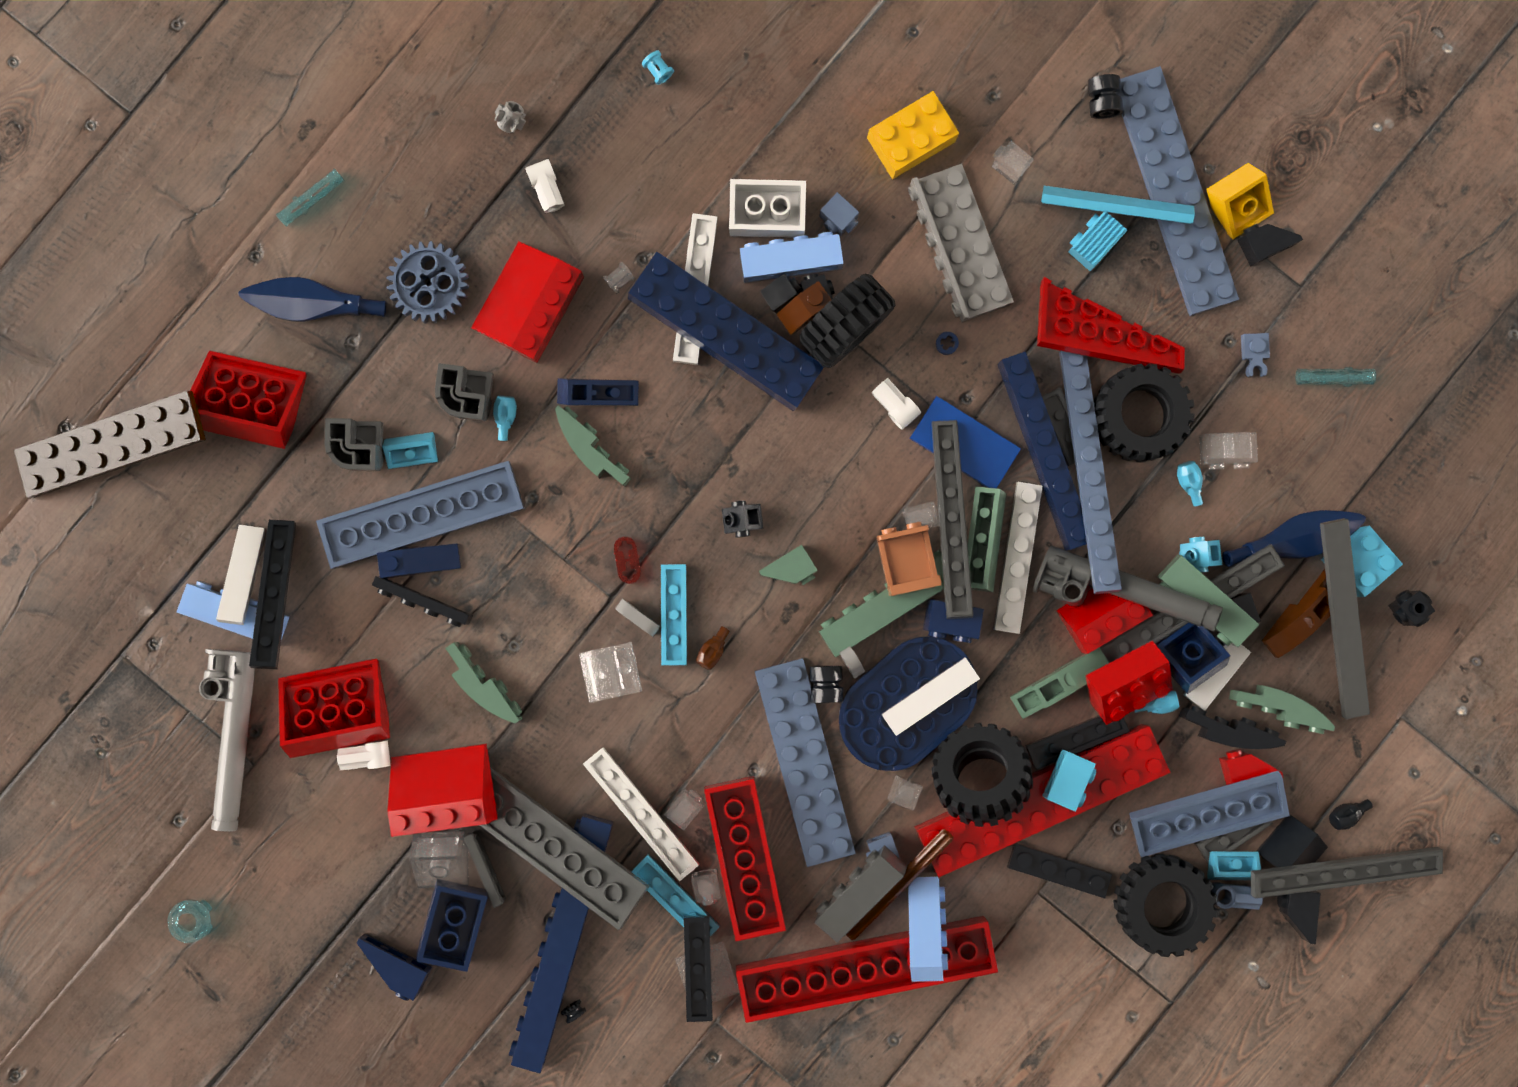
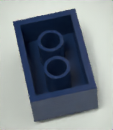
M441 879L436 880L417 951V962L468 972L488 897L486 889Z

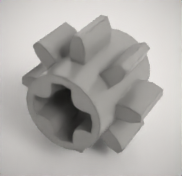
M508 101L505 105L499 103L494 119L497 121V126L507 133H514L516 128L521 131L526 122L524 119L526 114L522 106L514 101Z

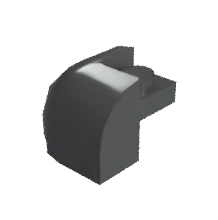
M438 363L435 396L440 407L447 414L460 419L487 421L492 404L491 392L494 374L491 372L467 370L464 366Z
M325 418V449L333 463L340 468L352 471H380L382 469L385 456L382 448L383 422Z

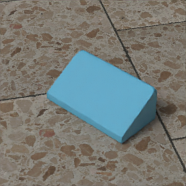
M433 432L384 440L382 448L388 469L438 462Z
M1211 851L1209 854L1207 878L1209 880H1251V871L1261 870L1259 852Z

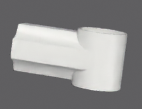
M549 159L525 168L533 189H536L545 213L555 212L565 206L555 182L557 179Z
M889 378L872 391L874 397L888 411L891 420L902 430L921 414L918 406L909 397H905Z
M388 740L338 749L337 762L340 770L363 767L374 769L391 766Z

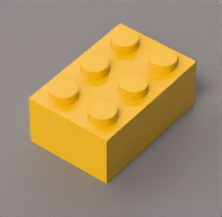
M932 91L870 128L867 139L893 180L955 143L959 132L938 97Z

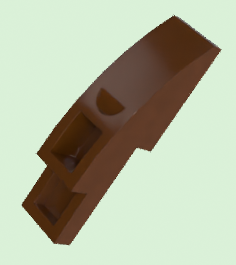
M1325 569L1297 605L1289 604L1262 639L1264 645L1275 658H1280L1301 644L1330 617Z

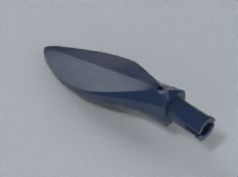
M302 277L272 279L248 286L238 292L241 299L255 308L276 318L294 322H306L337 315L360 316V313L385 317L386 301L363 299L361 295L340 292L319 282Z
M1331 510L1299 514L1282 523L1266 536L1246 543L1241 548L1223 552L1222 559L1224 564L1229 567L1241 562L1269 544H1272L1280 558L1302 559L1315 557L1323 553L1320 523L1342 518L1348 519L1351 536L1365 522L1366 517L1359 513Z

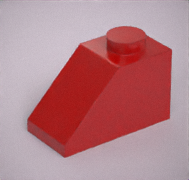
M1241 749L1226 752L1227 756L1219 758L1226 785L1279 771L1252 754L1242 752Z

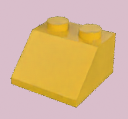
M1249 163L1207 188L1211 209L1232 239L1244 233L1245 229L1260 223L1274 214L1267 174Z

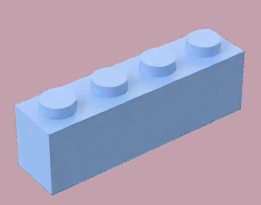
M824 232L818 234V237L808 238L807 235L794 237V241L784 242L783 239H774L766 245H759L757 242L745 244L744 248H740L744 283L776 279L783 274L790 277L842 269L843 257L839 234L833 235V232Z
M197 581L196 584H186L177 613L253 639L257 600L250 598L244 625L218 622L216 617L223 589L220 592L211 589V584ZM284 615L282 637L290 617Z
M916 877L908 885L912 982L944 981L943 970H948L947 954H942V947H947V932L942 931L941 924H946V909H941V902H945V887H940L938 877Z

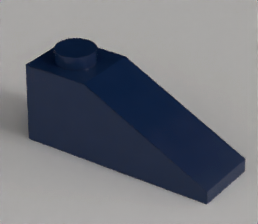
M558 378L557 403L564 405L638 406L639 381Z
M458 544L377 553L380 578L385 579L461 569Z
M366 933L358 939L357 945L388 987L396 992L395 995L407 1001L409 999L414 1001L419 995L432 967L425 963L417 962V959Z

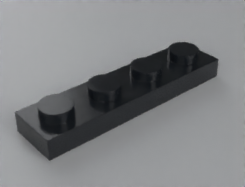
M375 576L372 586L379 588L377 593L389 598L392 595H396L402 598L401 603L413 608L416 604L425 608L424 613L434 617H438L441 614L448 617L446 622L458 627H461L462 624L468 625L473 617L472 614L389 579Z
M1098 715L1025 746L1034 769L1037 770L1057 762L1062 749L1076 754L1130 731L1124 717L1119 721H1113L1106 725Z
M1014 843L1007 865L1009 869L1101 898H1106L1112 878L1110 872L1018 843Z
M710 915L684 916L687 1022L712 1021Z

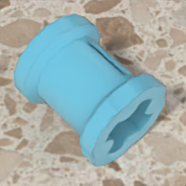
M659 50L650 53L642 62V66L648 68L655 77L654 81L657 85L667 81L674 73V69L668 67L661 58Z

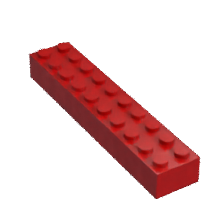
M1140 724L1129 729L1130 732L1075 754L1096 764L1094 767L1096 769L1094 780L1091 784H1087L1084 791L1086 793L1085 801L1081 807H1077L1076 812L1042 797L1056 765L1054 763L1032 773L1033 787L1030 789L1028 802L1022 801L1023 809L1019 813H1011L1012 819L1007 822L1001 819L998 820V825L991 826L990 822L984 823L983 827L975 826L974 821L965 824L960 821L959 815L957 818H954L947 811L914 826L924 848L942 829H946L953 836L952 842L931 862L937 877L939 878L1171 773L1150 726Z
M984 916L941 924L942 931L947 932V947H942V954H947L948 970H943L944 981L912 982L909 931L736 965V976L745 1022L748 1023L998 973L989 923Z

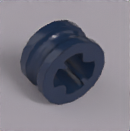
M952 332L940 334L936 340V349L939 353L943 355L954 353L959 344L957 336ZM950 337L952 339L951 343L954 342V347H949L945 350L942 348L943 344L940 345V341Z

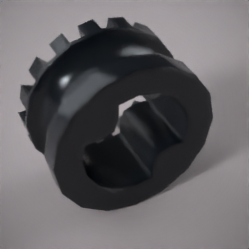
M580 999L569 1004L571 1007L566 1006L560 1012L561 1015L567 1017L565 1020L567 1024L573 1022L586 1012V1008L580 1006Z

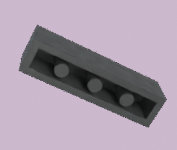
M885 845L879 851L873 850L865 860L867 863L862 868L856 867L849 876L850 880L845 885L841 883L832 893L834 897L829 902L825 899L816 909L818 915L814 923L835 942L838 943L904 877L907 865Z

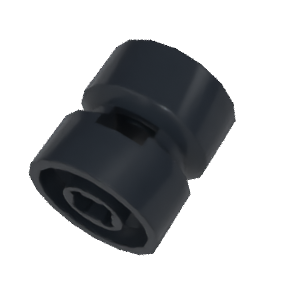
M1104 74L1088 80V94L1093 98L1089 102L1091 118L1107 119L1123 113L1122 97L1118 96L1121 92V78L1119 75Z
M842 666L810 667V681L814 683V686L810 688L812 703L843 702V687L839 686V682L843 680Z

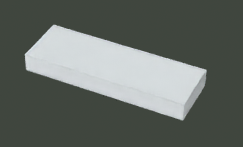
M1223 643L1222 646L1231 655L1228 665L1188 694L1184 692L1183 695L1200 709L1206 710L1251 652L1242 644L1236 647L1232 644L1227 646Z

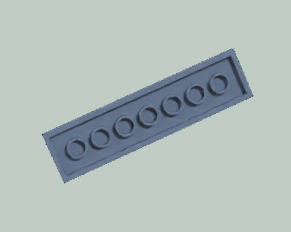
M506 461L317 520L316 523L330 569H335L376 556L379 552L399 549L525 508L511 463Z
M803 658L756 670V679L807 867L856 854L816 704L811 702V686Z

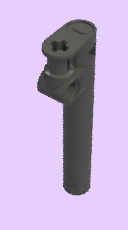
M1050 546L1035 580L1033 592L1043 591L1054 595L1055 599L1063 601L1070 606H1080L1084 603L1090 587H1093L1089 559ZM1119 570L1122 590L1120 592H1110V594L1194 625L1204 626L1205 629L1213 632L1215 631L1223 607L1215 604L1211 605L1204 600ZM1071 588L1080 589V595L1076 599L1067 598V592Z

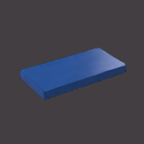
M936 396L909 439L933 453L932 421L957 420L961 471L987 488H997L1021 448Z

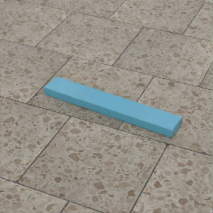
M1051 186L1043 187L1041 200L1045 204L1190 224L1193 223L1195 216L1194 206Z

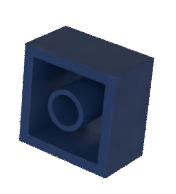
M928 600L923 630L929 631L928 636L946 639L947 634L954 635L953 640L971 643L972 639H979L984 609L973 607V618L946 619L945 602Z
M1187 623L1157 645L1170 663L1171 676L1187 694L1226 667L1231 656L1204 626L1200 627L1192 623Z

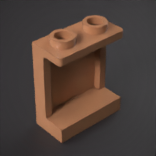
M921 522L906 525L907 530L898 532L896 527L881 530L882 535L876 537L889 596L942 585L940 575L937 574L928 534V525L922 526Z

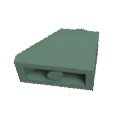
M800 545L761 569L759 573L764 577L793 584L801 582L804 585L815 578L813 573L818 570L804 547Z

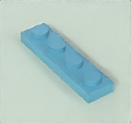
M686 564L661 565V665H687Z
M649 854L631 871L650 886L647 891L683 927L684 916L709 915ZM710 916L711 936L720 925Z

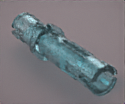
M334 168L302 195L292 198L293 202L277 213L276 216L287 227L303 213L306 215L309 212V208L345 180ZM327 183H329V184H328L325 188H323L320 192H318L316 195L312 196V195H313L314 193H316L319 189H321L324 185H326ZM299 205H301L297 210H295V211L292 213V211H293L295 208H297Z
M1345 367L1344 369H1297L1295 380L1297 385L1343 384L1344 387H1351L1352 384L1374 385L1376 371L1375 369H1353L1352 367Z

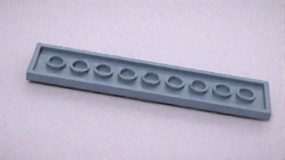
M1161 66L1122 78L1121 92L1118 94V96L1122 97V117L1150 200L1194 206L1195 216L1191 224L1157 219L1189 316L1238 301L1239 297Z

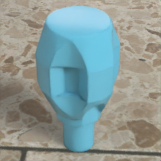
M497 396L494 403L493 416L497 428H499L498 440L508 441V429H511V425L516 417L517 405L514 397Z
M1188 461L1178 465L1177 477L1179 484L1190 495L1193 506L1202 505L1203 501L1200 492H1202L1203 476L1201 469L1195 461Z
M1172 690L1165 697L1157 698L1147 703L1144 708L1134 710V712L1148 711L1157 714L1173 712L1180 707L1177 693Z

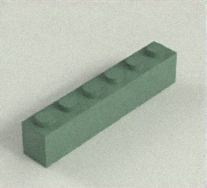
M940 550L934 552L933 556L937 574L940 575L942 585L889 596L887 583H885V590L877 593L876 590L863 597L865 602L858 607L853 603L842 610L844 615L839 619L835 620L834 617H831L820 624L823 629L818 632L833 656H839V652L849 646L853 647L944 589Z

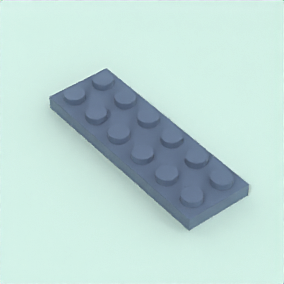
M1279 771L1129 813L1138 852L1141 857L1290 816L1283 778Z

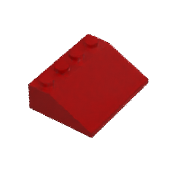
M518 241L471 328L523 357L538 363L581 285L584 275L581 270Z
M209 351L190 390L194 394L203 431L285 449L294 429L307 374L298 370Z
M377 658L278 678L280 747L290 758L390 738L389 715L379 660Z
M487 743L391 757L388 818L391 837L485 825L497 820L498 816Z

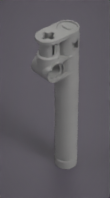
M205 649V653L209 654L207 670H204V678L199 685V692L205 699L225 701L213 807L214 818L212 819L211 829L216 831H237L255 668H250L249 666L251 652ZM213 681H215L219 687V690L216 694L212 693L210 689L211 683Z

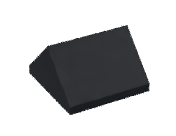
M1290 815L1280 822L1256 852H1259L1262 858L1274 868L1315 863L1328 847L1317 833Z

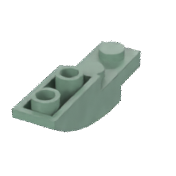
M558 405L555 408L558 422L566 440L577 457L599 479L606 471L625 487L631 480L627 476L629 470L619 462L614 465L609 461L610 454L600 446L596 449L594 448L599 441L595 436L598 431L587 422L584 425L580 424L576 420L578 415L566 406L565 409H562Z
M454 642L445 648L459 668L451 676L469 697L490 713L504 720L517 723L523 719L520 715L522 713L520 706L515 700L510 701L506 695L508 689L500 679L497 681L495 678H491L485 682L483 679L486 677L484 671L478 664L474 666L469 658L472 655L465 644L460 645L459 642Z
M1099 647L1089 654H1083L1055 669L1053 673L1016 692L1010 698L1024 719L1087 685L1085 675L1103 667L1109 662Z
M1257 685L1255 694L1230 690L1229 699L1237 701L1236 706L1252 709L1253 704L1262 706L1261 711L1277 713L1276 719L1284 721V726L1299 729L1300 724L1309 726L1308 731L1324 734L1325 730L1334 731L1335 729L1330 720L1315 707L1282 690L1263 685Z

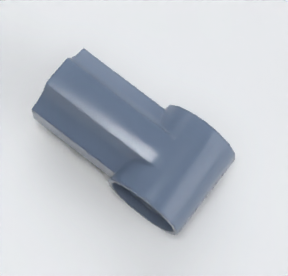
M1221 882L1212 883L1214 886L1212 892L1217 894V898L1221 890L1225 891V897L1221 901L1214 903V905L1220 908L1259 910L1262 905L1263 898L1255 899L1251 896V886L1223 884Z

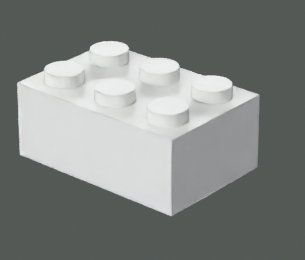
M730 179V236L794 238L804 235L806 181Z

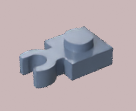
M1269 333L1241 335L1242 360H1249V365L1245 370L1246 376H1253L1254 367L1259 369L1260 377L1266 376L1267 366L1263 363V360L1270 358Z

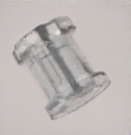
M622 261L615 271L608 276L604 275L602 277L616 295L619 293V289L628 281L636 279Z

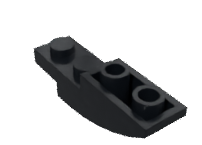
M1193 705L1191 709L1182 708L1179 717L1201 726L1198 734L1199 737L1227 746L1243 749H1271L1285 746L1287 742L1279 738L1280 733L1266 727L1264 731L1256 728V722L1242 717L1241 721L1232 719L1231 723L1218 716H1215L1213 720L1205 716L1207 711Z

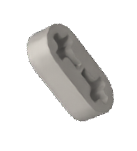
M624 599L615 608L652 637L661 627Z
M851 646L839 652L854 679L865 673L860 660Z

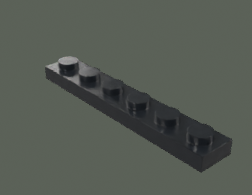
M269 519L249 662L250 668L278 669L296 530L295 521Z

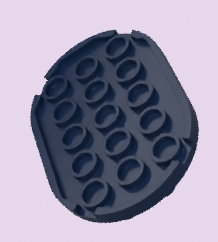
M936 637L913 638L899 644L850 687L841 703L839 729L842 739L851 754L861 763L873 769L898 771L909 768L926 757L970 716L977 700L978 681L897 736L881 714L964 657L974 669L967 655L951 642Z

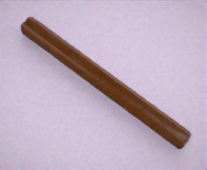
M942 829L907 865L904 877L846 936L851 940H855L952 842V834L946 829Z

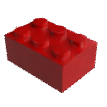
M1153 640L1085 675L1090 703L1106 725L1113 721L1121 720L1125 715L1134 710L1144 708L1147 703L1157 698H1163L1173 690L1170 663Z

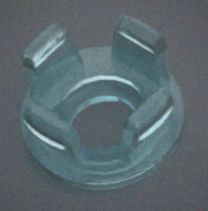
M184 900L176 904L171 909L167 921L172 936L185 943L196 942L203 938L213 927L209 913L213 909L212 906L205 900L200 902ZM190 913L195 917L196 926L192 931L188 932L179 924V917L182 914Z

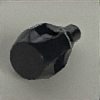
M1368 799L1360 803H1344L1331 812L1329 821L1337 830L1349 829L1355 826L1364 815V812L1372 809L1373 805Z

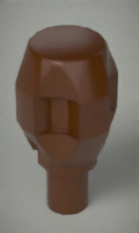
M721 626L716 636H713L703 644L696 658V663L701 667L711 670L718 663L723 654L724 640L730 632L727 628Z

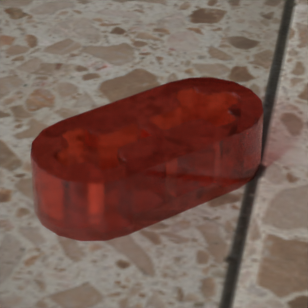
M621 537L614 544L618 576L622 582L633 584L641 577L637 545L633 539ZM623 541H626L628 545H632V549L628 550L629 559H625L624 552L619 551ZM626 562H630L631 568L637 571V574L633 575L632 580H629L628 576H623V571L627 570Z

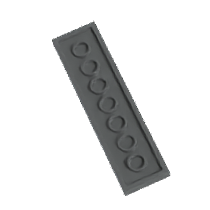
M490 768L498 819L480 826L617 930L622 929L650 886Z

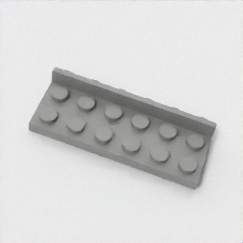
M959 164L920 179L917 177L912 178L911 187H908L909 195L913 202H917L919 208L917 216L921 225L925 224L928 232L925 234L929 247H933L936 256L934 261L938 271L942 270L944 274V289L947 294L951 293L954 303H951L955 317H960L961 322L1013 304L1012 295L963 165Z

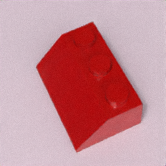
M1093 588L1089 590L1084 603L1080 606L1074 607L1065 604L1056 610L1080 652L1084 654H1089L1153 616L1148 607L1110 593L1094 594Z

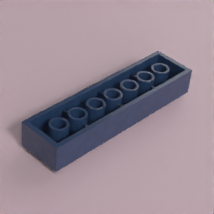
M658 252L655 253L628 292V299L792 411L798 407L824 368L817 360Z

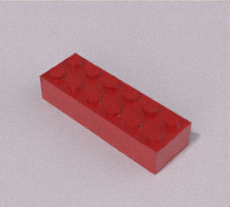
M754 776L705 786L704 793L735 941L786 931Z

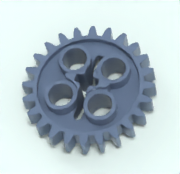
M432 241L429 242L427 248L422 242H419V249L409 245L410 253L407 254L401 250L403 258L394 257L395 262L398 264L397 267L389 266L394 275L386 277V279L393 283L387 286V289L390 292H395L390 296V299L398 301L395 307L398 310L404 308L402 314L406 317L412 313L414 321H417L421 316L423 323H427L429 317H431L434 323H437V316L439 315L444 320H447L446 312L449 311L455 315L454 305L462 307V304L458 301L459 298H467L462 289L469 288V285L463 282V280L469 278V275L461 273L466 269V266L463 263L458 264L461 260L458 255L452 257L453 250L451 248L444 252V245L441 243L436 249ZM429 260H435L433 269L425 270V263ZM409 276H416V281L413 285H405V281ZM427 278L432 283L429 287L424 282ZM444 279H451L449 288H440V284ZM413 292H416L415 296L411 297V294ZM428 294L432 296L429 304L421 305L423 296Z

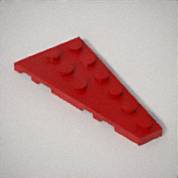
M1043 277L1041 280L1037 346L1131 365L1142 364L1146 366L1149 363L1157 364V369L1166 367L1172 373L1181 374L1183 372L1185 361L1184 347L1158 334L1154 336L1142 330L1143 326L1135 322L1132 325L1122 320L1121 315L1089 299L1082 300L1072 294L1071 290L1065 287L1061 289L1051 284L1052 280Z

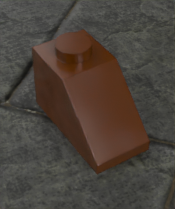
M817 281L798 294L776 315L789 334L792 335L807 325L832 299L821 283Z

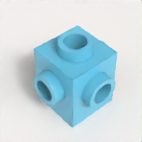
M1203 536L1189 538V543L1180 544L1179 555H1182L1200 572H1209L1208 566L1222 565L1220 540L1205 541Z

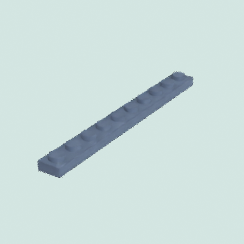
M1060 351L1059 356L1094 594L1120 592L1122 588L1088 360L1085 355Z

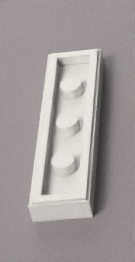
M239 525L216 617L218 622L244 625L266 533L265 528Z
M964 657L881 715L897 736L980 678Z

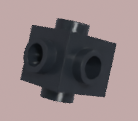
M746 501L731 502L732 507L722 509L725 534L735 533L736 538L751 536L750 531L764 529L761 504L747 505Z
M1405 590L1395 597L1396 600L1388 605L1395 619L1403 626L1419 627L1430 620L1429 615L1435 612L1431 605L1430 597L1420 590Z

